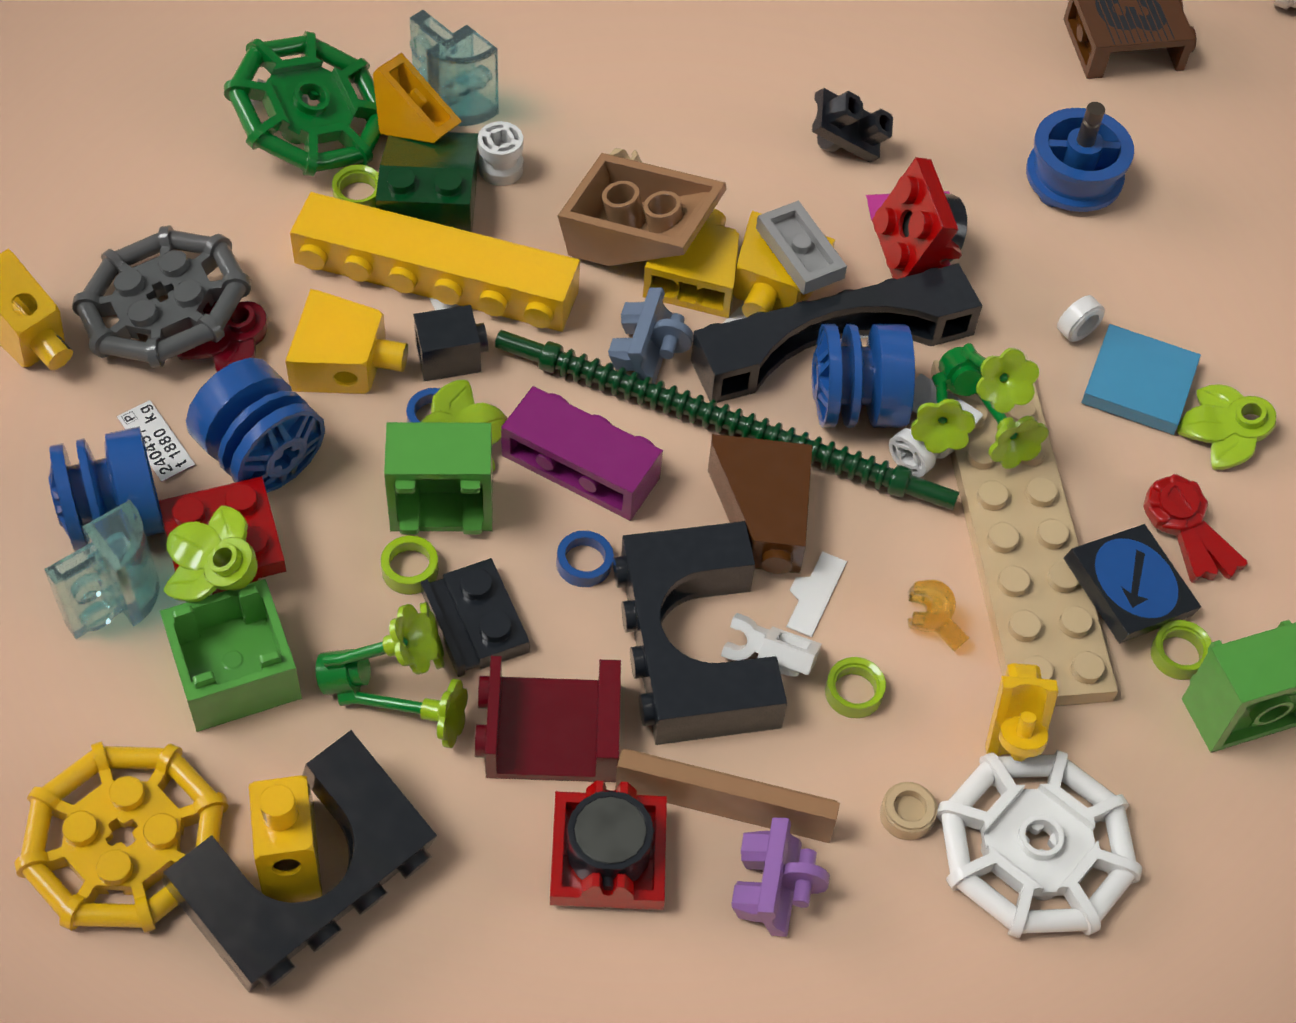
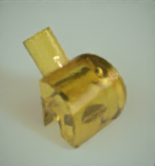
M938 580L917 581L909 588L908 601L922 604L926 612H913L912 618L907 619L908 627L923 632H936L955 652L969 637L952 620L956 608V600L952 590L945 583Z

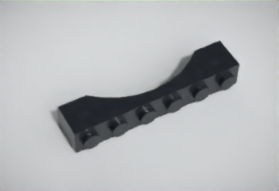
M959 263L942 268L934 267L923 273L899 279H887L879 284L856 290H843L836 295L821 299L800 301L793 306L769 312H757L749 317L722 324H710L703 329L694 331L691 362L709 401L715 399L719 403L756 393L766 378L782 363L803 350L817 345L819 329L822 324H835L838 326L840 339L846 324H855L858 327L860 336H869L873 324H906L910 328L914 342L935 346L973 336L982 304Z

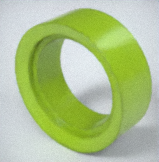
M350 165L342 168L335 174L332 180L333 197L376 208L379 173L366 165ZM357 182L369 184L375 189L372 195L361 200L349 199L341 193L346 186Z
M408 535L394 539L384 548L381 554L382 577L387 586L395 592L406 595L421 593V581L428 579L429 583L437 579L439 568L436 549L429 541L418 536ZM404 551L420 552L429 560L428 567L421 574L412 577L398 575L391 569L390 564L396 555Z
M1186 620L1170 621L1159 629L1151 645V657L1156 667L1165 675L1178 680H1189L1198 671L1212 641L1206 631L1193 622ZM1178 637L1191 642L1198 651L1199 661L1192 665H1181L1172 661L1164 652L1163 641Z
M844 658L834 664L828 674L825 686L826 699L837 713L845 717H867L873 714L881 705L886 689L885 677L876 664L865 658ZM845 675H859L871 683L874 689V696L864 703H851L838 694L835 683Z

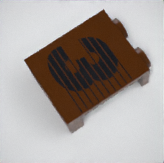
M1069 0L1063 19L1086 79L1103 78L1112 52L1166 48L1175 70L1184 71L1189 55L1196 47V32L1187 21L1183 11L1182 0Z

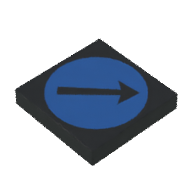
M1145 524L1072 548L1063 558L1119 644L1157 630L1170 621L1191 617L1201 608V605Z

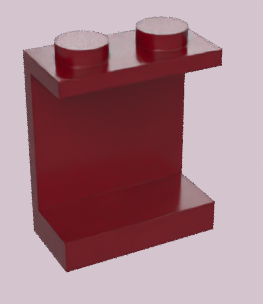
M491 656L490 676H479L478 709H487V724H476L475 757L485 758L486 778L588 782L600 780L616 782L620 739L621 660L600 659L598 680L502 677V656Z

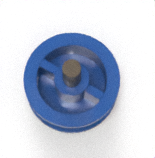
M1091 102L1087 105V108L1058 110L1045 117L1039 124L1034 137V148L1027 160L1026 175L1032 189L1040 196L1044 204L1069 211L1089 212L1107 207L1120 195L1125 182V173L1128 171L1134 157V144L1125 127L1111 116L1105 114L1106 109L1103 104Z

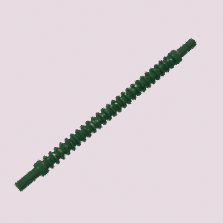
M504 330L499 331L495 340V348L537 362L539 369L553 374L560 370V375L563 378L572 374L575 382H579L582 378L586 379L587 386L591 387L594 383L599 384L600 391H605L607 387L611 388V393L614 396L623 392L624 398L628 401L632 397L637 398L639 405H643L648 401L650 402V408L653 410L658 406H662L665 414H669L671 410L676 411L678 419L687 415L689 416L690 423L693 424L697 420H701L704 428H708L710 424L715 425V431L718 433L722 432L723 429H727L729 436L740 434L745 438L812 445L811 466L815 462L821 463V469L824 471L828 467L835 468L834 473L836 475H840L842 471L847 472L849 480L859 476L863 485H866L868 481H873L877 490L882 486L888 487L887 492L899 498H903L905 494L952 511L957 502L960 492L913 476L912 469L905 466L897 465L893 469L889 467V461L887 460L882 464L876 463V457L873 455L869 459L862 458L861 451H857L855 455L850 454L848 446L838 450L835 448L836 443L834 441H831L829 445L822 444L821 437H817L815 441L810 440L808 432H804L802 436L796 434L794 427H791L788 431L783 430V425L780 422L775 426L769 425L770 421L768 418H764L762 422L757 421L756 414L751 413L749 417H745L741 408L737 409L736 412H731L729 404H725L720 408L717 406L715 399H712L709 403L704 402V396L701 394L696 398L691 397L689 390L680 394L676 385L666 389L664 381H659L657 385L653 384L650 376L641 380L639 379L638 372L627 375V370L624 367L615 371L614 365L611 362L607 363L606 366L601 365L599 358H595L590 362L588 361L587 354L583 353L580 357H576L575 350L570 349L566 353L560 344L548 341L544 345Z

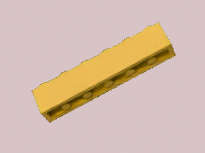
M310 192L290 231L295 264L303 265L311 270H323L346 276L358 282L365 281L393 288L401 293H412L437 299L448 305H471L472 309L482 311L490 316L510 318L529 323L537 328H548L563 332L579 292L580 259Z

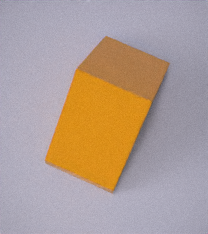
M402 52L373 72L380 134L435 143L462 122Z

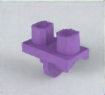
M772 817L770 831L743 833L741 861L746 869L764 870L762 882L737 881L734 885L731 902L732 908L739 919L764 923L771 936L787 937L792 904L796 907L806 908L809 906L811 894L825 892L829 887L830 874L824 868L815 865L816 851L807 848L801 849L802 843L800 839L790 833L791 821L789 818Z

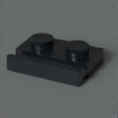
M492 558L443 574V579L429 583L428 579L421 581V593L425 602H428L430 611L435 616L438 632L458 677L466 675L465 671L478 666L480 670L489 667L491 656H502L503 662L530 652V641Z

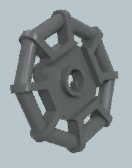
M171 225L161 226L156 234L116 251L108 249L101 254V264L83 292L74 296L72 309L75 314L80 316L90 339L89 349L98 357L105 358L112 355L148 362L152 368L163 367L165 360L206 342H219L225 336L224 328L240 300L250 294L252 283L250 277L243 273L232 252V242L229 238L222 234L205 236L176 231ZM182 251L198 253L200 255L195 259H190ZM160 253V256L154 259H151L133 268L130 266L132 264H135L139 261H142L146 258H149L153 255ZM219 267L223 279L209 281L207 275ZM114 280L115 291L112 295L104 296ZM168 294L169 299L163 302H159L157 299L162 295ZM209 302L212 307L214 302H216L211 313L204 314L203 309ZM117 315L119 321L110 329L106 328L102 317ZM137 333L148 336L146 342L132 340L131 338L139 339Z

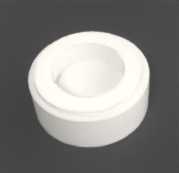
M1092 295L1084 296L1074 302L1062 314L1057 323V329L1070 342L1082 340L1101 323L1105 309Z

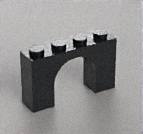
M745 521L623 535L621 556L613 557L616 587H625L628 601H622L621 603L625 633L634 632L636 646L630 647L632 673L634 679L643 678L645 693L639 694L641 721L643 726L652 725L655 745L781 729L783 726L787 699L777 656L724 663L702 662L690 658L676 649L668 640L662 628V622L670 611L686 601L703 597L751 592L755 561Z
M352 730L306 763L302 774L307 776L310 789L340 825L347 840L349 853L347 871L343 879L331 891L314 900L299 903L272 899L253 887L212 835L163 872V885L248 992L260 983L267 990L272 988L295 968L290 960L307 945L314 952L322 948L342 930L337 924L338 920L353 908L362 915L387 894V891L382 886L398 872L407 879L432 858L427 849L437 837L436 833Z

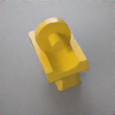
M1017 663L1007 665L1005 676H1001L985 743L986 754L992 752L998 757L1003 754H1011L1014 760L1024 761L1028 757L1042 755V752L1046 749L1049 735L1048 729L1058 695L1057 680L1042 679L1039 666Z

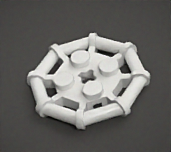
M1059 750L1056 751L1055 755H1038L1028 757L1024 761H1016L1011 756L998 757L992 752L981 756L979 760L980 765L953 796L948 801H942L937 809L936 817L942 822L950 872L946 881L951 890H960L1008 928V935L1020 938L1022 934L1075 931H1082L1085 935L1089 936L1101 929L1102 919L1131 884L1139 882L1141 878L1142 866L1136 862L1126 814L1129 803L1122 794L1115 795L1068 760V753ZM1048 777L1047 784H1040L1038 789H1024L1025 785H1016L1012 778ZM1061 782L1066 784L1068 787H1070L1073 791H1075L1077 794H1079L1093 806L1089 808L1084 806L1077 799H1075L1073 796H1071L1069 793H1067L1060 787ZM990 786L996 787L1001 795L987 812L972 807ZM1100 821L1106 823L1111 852L1100 849L1099 841L1095 843L1093 833L1095 823ZM965 826L980 830L981 853L983 856L970 862ZM1027 831L1034 835L1039 834L1041 831L1048 833L1050 838L1047 844L1051 849L1038 850L1029 844L1030 839L1025 833ZM1092 868L1107 872L1108 876L1088 899L1079 883ZM992 872L1017 891L1019 895L1016 906L980 877ZM1055 896H1064L1071 906L1070 909L1029 910L1032 897L1045 901Z

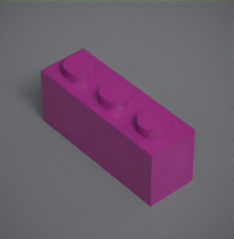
M535 386L531 387L501 427L503 457L629 521L632 520L660 479L663 450L656 447L650 440L642 436L629 434L613 426L606 418L596 414L591 415L569 404L560 395L549 394Z

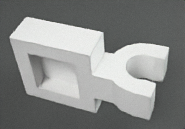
M736 613L730 627L744 632L747 637V644L740 646L727 642L723 647L721 656L736 661L747 659L754 652L759 653L758 658L777 656L780 673L795 677L799 676V673L809 675L816 663L822 644L773 626L770 630L758 626L751 618Z

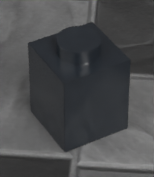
M471 305L413 314L415 343L424 381L481 372V353L488 352V339L484 323H475Z

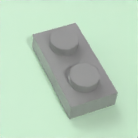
M799 200L758 215L757 231L803 295L845 279L847 265Z

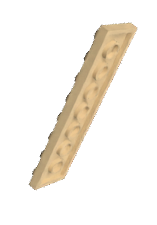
M940 360L933 361L931 376L940 372L938 369ZM1034 382L1035 394L1033 399L1026 405L1016 404L1005 415L1013 418L1016 422L1024 416H1033L1038 423H1043L1046 426ZM954 394L983 414L981 419L975 424V428L968 433V444L962 449L954 450L950 456L1002 676H1005L1007 665L1011 663L1037 665L1040 667L1042 679L1057 680L1058 695L1055 706L1114 701L1118 689L1096 607L1063 559L1072 548L1079 545L1049 435L1041 443L1042 448L1038 456L1029 461H1021L1014 468L1005 469L1000 462L992 461L988 454L990 446L996 441L995 435L998 431V423L977 394L971 396Z

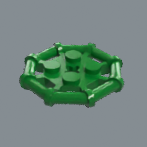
M305 31L303 36L263 42L260 39H254L246 45V54L232 79L224 84V96L227 100L231 101L247 135L246 143L253 150L260 148L301 169L303 175L312 177L319 171L350 165H367L373 160L372 152L381 134L378 125L374 81L368 70L370 64L364 58L356 59L317 39L316 34ZM299 54H301V57H297V58H291V59H285V60H282V59L280 58V57H286V56H293V55H299ZM323 62L333 66V71L331 72L321 67ZM259 67H264L271 74L266 83L252 81ZM351 83L356 84L363 100L358 99ZM303 94L308 95L310 100H318L320 103L317 106L306 104L302 100ZM251 100L262 101L269 119L261 123ZM354 117L363 118L367 121L360 136L350 127ZM277 131H280L283 138L288 142L278 138L273 134ZM339 141L345 147L318 153V144ZM290 143H293V144H302V143H304V150H302V149H300V148H298V147H296V146H294V145H292V144H290Z

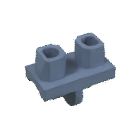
M663 287L649 288L645 302H625L621 313V324L626 334H634L633 338H613L608 350L615 370L624 367L627 371L638 372L639 379L641 380L650 376L653 384L656 383L663 358L671 359L674 353L686 352L690 349L693 342V332L689 326L684 324V316L678 313L673 314L663 304L665 295Z

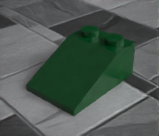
M449 132L435 143L388 135L379 166L376 208L472 232L479 157V133Z

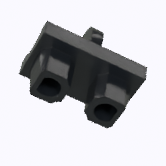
M823 88L815 92L814 100L817 103L818 110L812 124V132L817 134L819 147L830 153L842 147L870 163L879 159L881 142L892 137V114L881 108L873 113L864 110L860 97L850 91L837 95Z

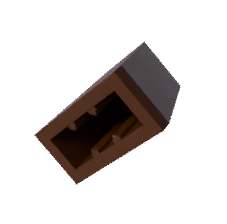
M712 434L708 473L729 522H746L755 561V569H762L771 574H785L787 572L800 574L806 548L812 445Z

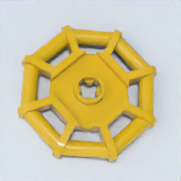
M101 741L91 744V751L44 786L32 788L27 796L31 804L21 855L15 860L14 866L17 876L26 878L60 917V926L71 931L75 930L78 926L142 928L144 933L155 930V923L179 905L166 887H163L150 899L147 898L146 891L163 878V872L186 855L181 853L180 840L181 835H184V828L199 823L196 847L211 835L219 843L223 813L227 811L229 805L226 795L216 792L182 756L183 750L181 747L172 743L165 746V748L104 746ZM111 768L154 770L148 781H140L136 777L124 776L114 780ZM99 772L102 782L100 786L74 805L62 800ZM171 778L194 801L193 804L178 809L163 791ZM54 816L64 821L62 825V833L64 835L62 847L46 852L51 818ZM129 826L135 828L132 832L135 840L133 844L127 847L122 842H118L113 846L108 844L113 838L112 833L118 828ZM69 866L83 882L78 893L72 895L52 871ZM107 890H122L124 895L134 896L135 904L94 902L99 894H109Z

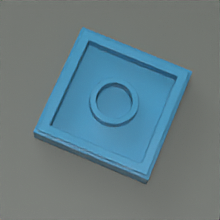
M1109 324L1081 403L1174 435L1179 425L1201 354Z

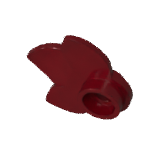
M208 302L203 309L204 314H210L216 302H214L212 307ZM239 302L224 328L225 336L219 342L209 341L177 356L179 360L213 357L217 372L233 362L246 358H255L256 345L264 339L267 333V314L263 307L255 302Z

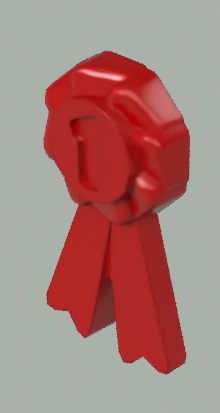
M1173 474L1170 477L1167 476L1156 480L1149 487L1143 505L1146 515L1155 528L1177 536L1189 580L1192 583L1201 577L1213 580L1218 575V570L1229 580L1236 570L1243 569L1248 564L1247 560L1204 521L1208 501L1204 497L1199 484L1178 474Z

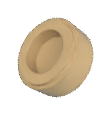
M901 782L892 786L886 792L880 807V819L884 828L891 835L902 840H917L924 837L931 830L937 816V803L932 793L924 786L914 782Z

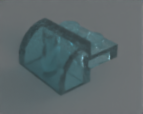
M424 10L410 17L412 65L460 118L462 122L458 126L480 124L499 114L498 49L468 25L452 33Z
M128 500L82 526L88 545L44 569L65 625L75 639L89 631H96L105 627L113 617L122 612L134 627L151 612L157 601L160 590L157 569L141 516L131 500Z

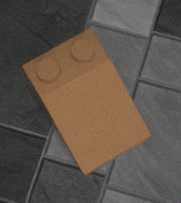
M601 153L557 215L568 255L606 266L684 255L727 190L726 182Z

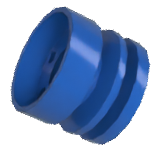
M835 324L821 325L817 347L812 359L811 378L813 399L816 403L817 416L822 428H835L838 423L840 408L843 424L847 428H854L858 422L862 405H866L870 424L874 428H905L909 424L915 390V356L909 326L906 324H873L869 332L867 344L862 346L858 327L855 324H846L842 340H840L838 326Z
M246 358L233 362L215 373L197 392L189 405L186 417L188 433L211 457L219 461L220 467L232 477L234 482L262 476L267 493L281 488L296 478L311 463L321 447L325 434L324 419L300 395L293 392L291 386L266 361L258 358Z
M140 426L106 433L104 442L105 458L95 460L85 438L76 440L79 464L71 465L64 443L49 447L51 463L48 479L59 524L70 538L75 553L89 550L86 526L95 525L102 547L110 545V521L121 519L125 531L131 540L165 532L156 487Z

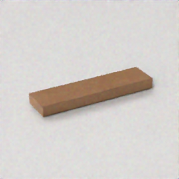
M622 749L617 765L615 790L621 781L629 782L637 790V795L667 796V803L769 829H771L772 817L789 818L791 821V834L830 843L840 803L836 800L629 749Z

